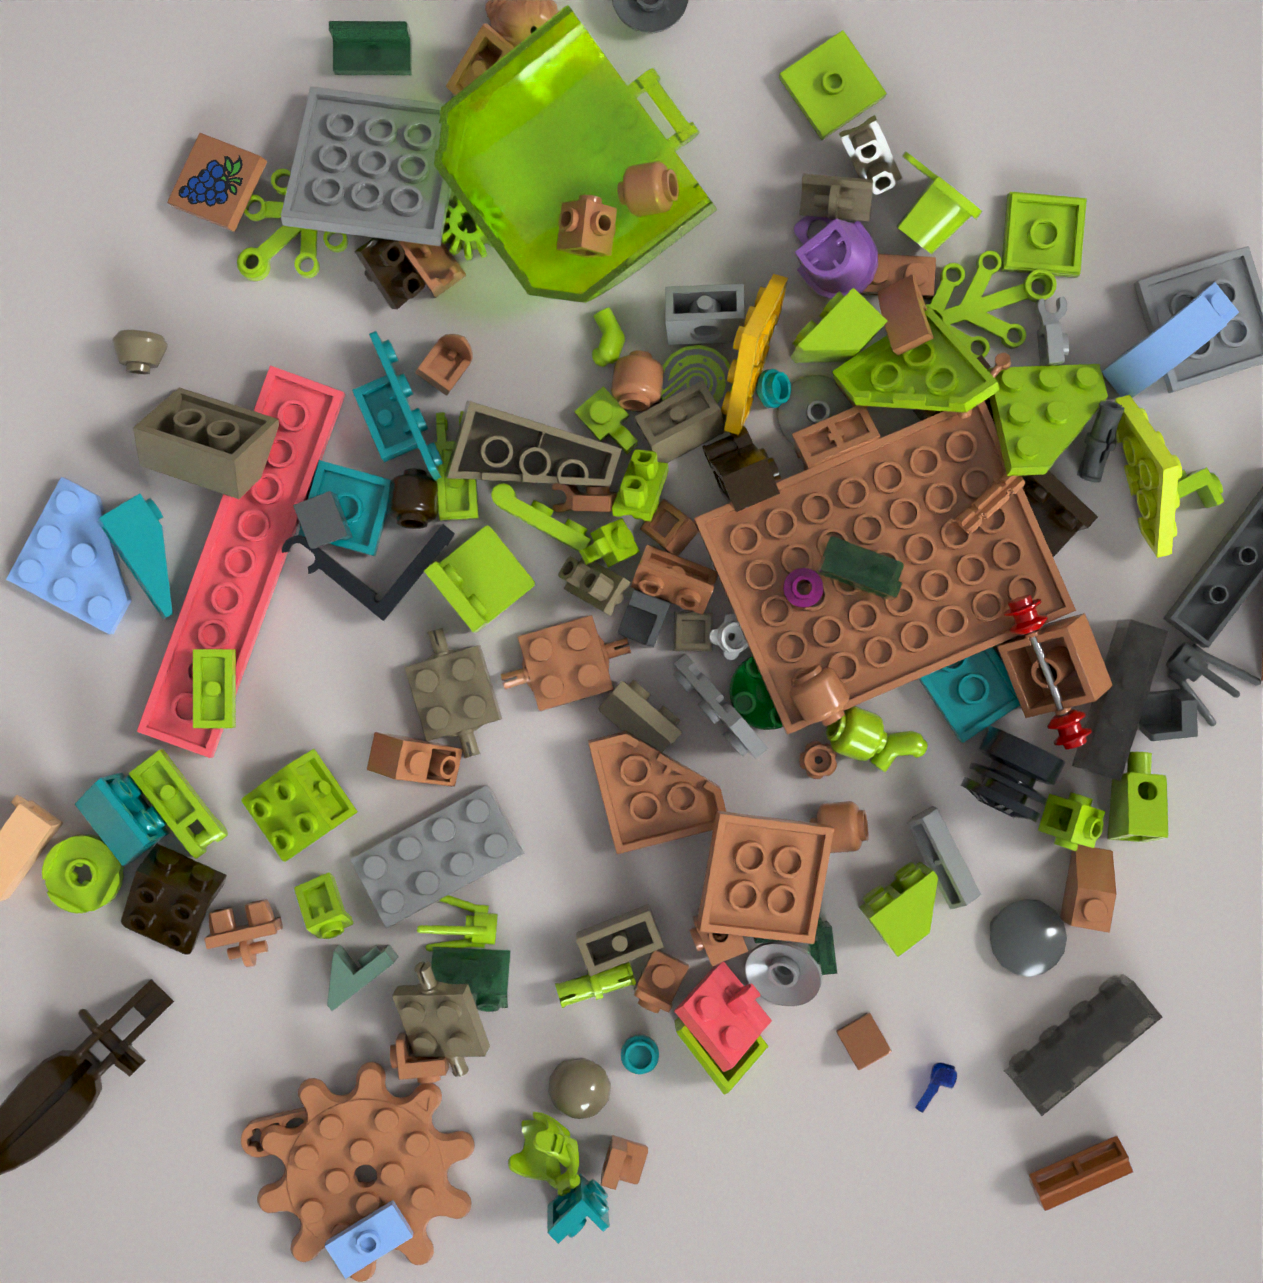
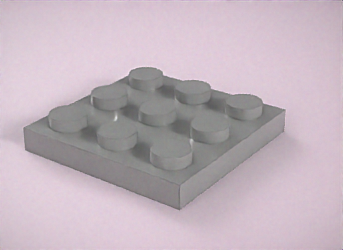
M1249 246L1134 283L1150 334L1214 282H1216L1239 311L1219 333L1163 376L1168 393L1263 364V289Z

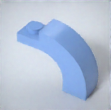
M1214 282L1159 328L1124 352L1105 368L1102 374L1121 397L1130 395L1133 398L1227 326V323L1239 311L1216 282Z

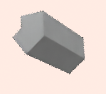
M932 806L913 816V819L907 822V825L928 867L938 876L937 885L949 908L955 909L967 906L978 898L981 893L938 808Z

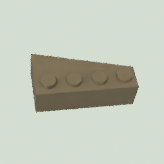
M467 400L445 476L453 479L611 486L622 448Z

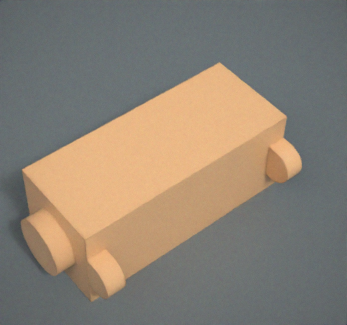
M16 795L11 801L16 809L0 830V902L10 898L63 824L62 821L34 801H27L19 795Z

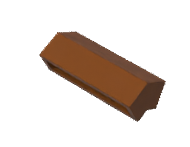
M1115 1136L1029 1174V1181L1039 1204L1044 1211H1047L1134 1171L1129 1162V1156L1118 1136Z

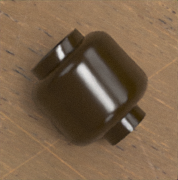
M411 468L404 470L403 475L394 477L390 482L389 515L397 520L399 526L404 528L421 529L427 527L428 522L433 521L438 514L437 482L433 478L428 477L427 472L422 469Z

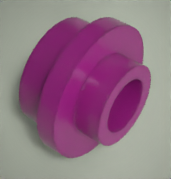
M796 569L784 581V595L796 607H810L817 603L822 596V579L811 569ZM801 580L809 582L811 590L807 595H801L796 589L797 583Z

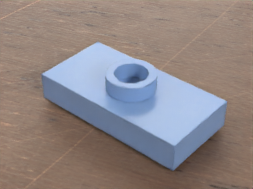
M394 1200L328 1239L325 1243V1248L346 1279L411 1239L414 1232Z

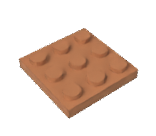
M716 811L696 926L698 930L702 932L814 944L835 828L826 824Z

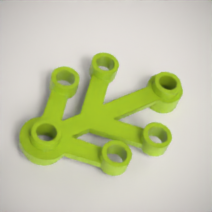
M283 168L276 170L272 174L271 184L279 194L286 195L287 187L280 188L277 185L280 177H290L291 172ZM252 195L244 213L253 221H260L264 218H281L284 202L264 201L260 196ZM253 202H260L261 210L256 214L249 213V206ZM282 225L258 248L250 247L239 254L237 259L238 270L250 281L263 280L270 272V259L301 232L300 254L296 257L294 266L302 277L313 278L320 270L319 261L316 259L318 230ZM325 231L323 240L330 251L338 253L347 248L349 242L347 234L339 233L343 236V240L339 245L333 246L329 240L336 232ZM252 256L258 257L259 263L257 267L248 269L246 267L247 259ZM306 259H311L314 262L313 268L308 272L302 271L301 263Z
M985 251L976 261L977 271L960 305L945 310L953 289L958 287L965 278V270L960 264L949 263L942 269L940 273L941 283L931 303L926 304V308L930 307L976 358L980 355H975L971 351V344L973 342L980 343L983 346V353L981 355L986 357L990 350L988 340L982 336L971 337L951 326L952 324L965 320L999 337L1006 348L1015 349L1025 342V329L1019 324L1004 322L987 312L1026 299L1035 303L1039 299L1046 301L1054 294L1057 287L1056 278L1050 271L1045 269L1034 270L1025 278L1023 284L982 297L991 276L1000 269L1002 264L1001 257L997 252ZM983 258H992L995 262V268L992 270L986 269L983 266ZM947 270H955L959 275L958 281H949L946 277ZM1038 281L1043 285L1044 290L1042 294L1033 292L1031 288L1032 282ZM1009 330L1018 332L1020 338L1017 343H1013L1007 338Z

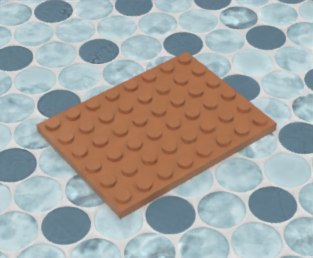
M985 401L972 408V414L969 418L962 419L957 415V412L943 411L779 481L776 484L780 494L743 510L735 512L728 503L694 518V522L787 735L814 724L808 723L803 719L790 697V691L794 686L793 678L814 665L820 664L821 668L828 667L836 671L849 693V701L842 708L844 711L1018 636L1019 634L1012 633L1009 630L1015 624L1013 616L1003 615V612L1010 609L1008 602L1029 594L1032 600L1041 599L1042 602L1036 607L1038 615L1048 616L1044 624L1076 611L1023 488L1016 494H1010V499L988 519H982L983 524L972 533L968 534L956 521L957 517L964 510L972 508L971 504L995 483L999 484L998 479L1006 473L996 426ZM799 568H808L815 571L823 582L821 598L817 603L806 608L792 605L786 599L783 591L786 577L792 571ZM801 580L797 583L796 589L801 595H807L811 590L809 582Z

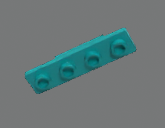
M374 331L369 335L387 375L352 391L381 459L385 463L419 448L434 481L442 478L437 466L444 464L435 443L427 445L422 433L428 430L426 421L419 408L412 410L407 397L414 395L405 374L397 376L392 363L399 361L389 339L382 342L377 331Z

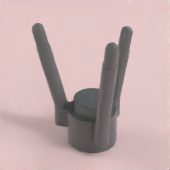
M1184 642L1174 651L1166 663V666L1172 670L1168 677L1178 684L1181 689L1187 690L1197 699L1198 712L1210 726H1215L1216 720L1187 683L1186 679L1195 682L1203 675L1234 698H1238L1240 692L1209 670L1206 662L1256 686L1261 684V680L1205 652L1195 643L1191 646Z

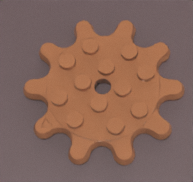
M366 1062L358 1069L355 1088L346 1095L333 1094L325 1083L317 1078H309L303 1081L298 1089V1097L306 1111L304 1122L295 1128H286L274 1124L263 1130L260 1136L261 1147L264 1151L280 1158L284 1163L285 1171L281 1179L267 1184L259 1190L257 1203L264 1212L289 1211L299 1218L300 1230L293 1238L290 1247L291 1253L296 1260L300 1262L313 1260L325 1248V1243L328 1239L394 1200L414 1232L411 1239L395 1249L401 1251L412 1264L423 1265L428 1263L434 1254V1246L426 1232L428 1222L437 1216L460 1219L469 1213L472 1204L470 1196L465 1191L452 1186L448 1180L447 1173L452 1164L465 1160L472 1155L475 1148L474 1139L468 1132L442 1133L434 1127L432 1115L442 1101L441 1090L436 1084L421 1083L410 1095L402 1098L395 1097L386 1088L384 1068L376 1062ZM369 1165L376 1170V1179L370 1182H358L355 1170L359 1166ZM376 1260L350 1277L358 1282L367 1281L375 1273Z

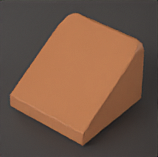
M665 499L659 504L651 522L645 521L640 527L641 531L663 549L676 556L681 554L698 533L696 524Z
M870 1012L836 1031L858 1070L867 1067L892 1052Z

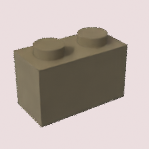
M649 904L576 933V942L590 976L664 948L661 934Z

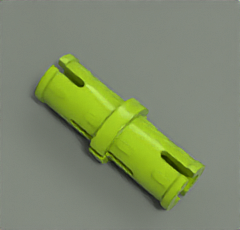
M629 961L593 976H590L588 972L587 975L555 983L562 1008L592 997H596V1000L604 998L603 994L636 985Z

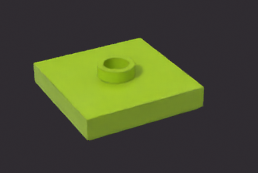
M844 30L782 71L778 77L821 140H824L884 99L887 94Z

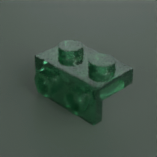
M433 947L431 968L438 982L468 984L476 1008L479 1011L496 1012L499 1008H508L510 950Z

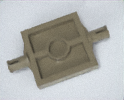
M439 628L427 632L434 655H431L424 662L404 668L426 742L444 736H459L465 755L464 758H469L481 754L474 731L484 724L501 720L502 716L481 645L464 650H449L443 632L444 629Z
M420 962L414 968L420 983L417 985L397 986L392 994L414 1056L446 1057L451 1065L453 1075L455 1077L458 1074L459 1077L464 1076L469 1071L464 1057H485L490 1047L469 985L438 982L434 977L430 962Z

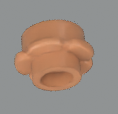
M813 741L805 746V751L800 754L799 763L801 768L806 770V774L809 777L821 779L825 775L830 776L837 767L835 757L837 754L830 744H821L820 741ZM817 756L822 758V762L819 764L815 762Z

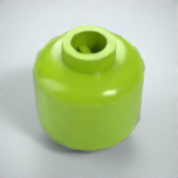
M857 706L844 710L845 715L827 726L826 736L830 740L832 749L838 754L858 761H867L875 753H880L887 741V733L884 731L882 718L876 713Z

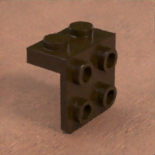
M156 843L135 872L121 923L129 930L188 955L195 948L207 910L224 886L227 875Z

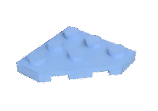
M61 477L6 580L107 634H114L132 600L128 587L124 584L117 551L97 522L99 517L104 515L101 498L99 495L69 479Z

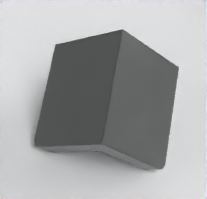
M328 491L293 505L310 548L316 549L339 539L347 540L353 538L335 493Z
M634 590L619 627V635L654 648L670 603Z
M1174 689L1139 694V730L1150 741L1198 737L1197 699L1187 690Z

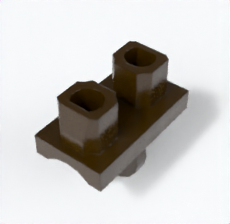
M373 237L354 251L366 269L364 271L366 278L370 282L374 281L391 309L398 310L405 302L414 298L425 288L426 284L409 263L399 241Z

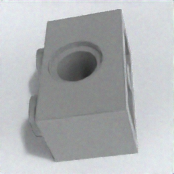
M744 284L665 287V322L668 345L734 342L739 326L744 327L745 322Z

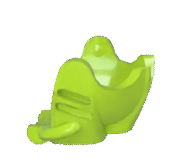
M533 1112V1118L536 1120H523L521 1122L522 1133L525 1138L524 1146L520 1153L513 1154L508 1159L509 1169L527 1178L547 1181L558 1190L559 1196H565L571 1189L576 1188L580 1184V1177L577 1174L579 1167L577 1141L571 1138L569 1130L554 1118L544 1113ZM560 1163L567 1168V1171L562 1175L560 1171Z

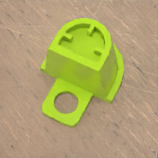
M904 152L902 157L931 179V181L896 227L929 253L933 254L970 217L977 220L982 210L908 152Z

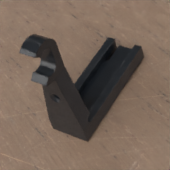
M442 524L380 601H377L375 598L378 593L320 547L316 549L310 548L305 536L297 535L287 539L283 544L282 553L291 552L292 546L296 543L302 544L315 556L314 563L308 566V574L314 573L318 569L322 570L384 621L424 573V570L429 567L442 549L449 545L455 533Z

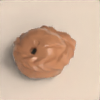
M489 0L486 3L485 10L487 17L491 21V28L516 49V55L521 57H537L550 51L556 41L561 13L557 9L555 1ZM533 26L536 27V32L534 34H532L530 31V29Z

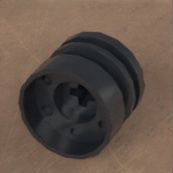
M989 726L979 750L993 761L990 767L971 763L969 768L985 777L981 784L964 777L960 786L966 788L981 803L1012 818L1029 819L1037 822L1040 813L1025 806V803L1030 798L1045 805L1047 799L1033 789L1036 781L1055 785L1066 762L1023 739Z

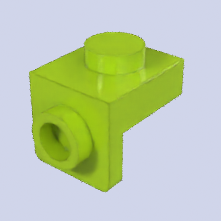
M1207 467L1196 470L1188 475L1185 469L1182 470V477L1178 478L1177 486L1179 499L1197 491L1205 508L1218 506L1224 502L1221 495L1223 493L1222 484L1214 473L1209 472Z

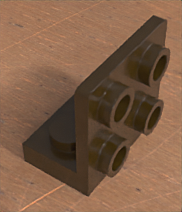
M1049 470L1044 475L1022 476L1025 481V485L1022 488L1050 552L1054 557L1077 531L1088 529L1098 516Z

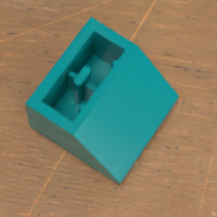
M118 773L97 780L75 803V806L121 865L125 866L135 861L167 836L169 832L165 828L167 823L154 806L149 807L140 796L143 792L131 776Z

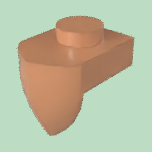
M445 334L440 337L415 373L447 396L472 362L473 352L471 345L465 336Z

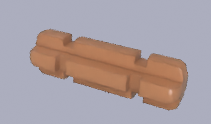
M1005 473L998 479L999 484H993L971 504V509L967 508L957 517L956 521L959 526L968 534L974 532L983 524L982 519H988L1010 499V494H1016L1025 485L1022 476H1007V473Z

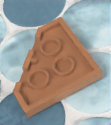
M623 731L588 740L617 854L712 831L716 811L726 812L719 785L629 732Z

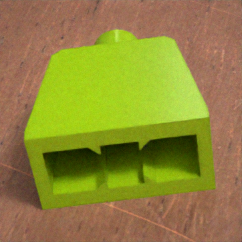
M1128 752L1127 772L1113 777L1108 840L1150 842L1168 838L1166 775L1151 774L1152 753Z

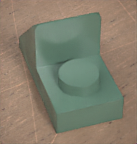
M340 944L334 949L327 1006L331 1011L395 963L399 956L390 944L381 951L377 946L369 950L358 960L361 965L360 968Z

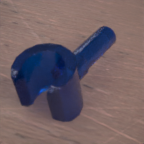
M942 1062L933 1065L928 1088L915 1106L918 1111L922 1113L925 1111L940 1086L950 1089L954 1087L957 1080L955 1066Z

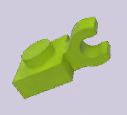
M604 386L574 411L577 417L600 442L610 435L626 455L638 446L637 439L622 425L629 418V414Z
M623 518L591 532L590 535L594 540L593 544L579 551L586 565L603 558L608 568L640 552L634 541V536Z

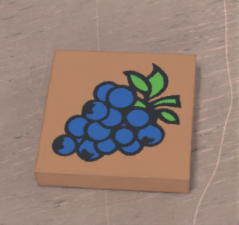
M199 133L167 203L176 209L235 232L267 161L257 154Z

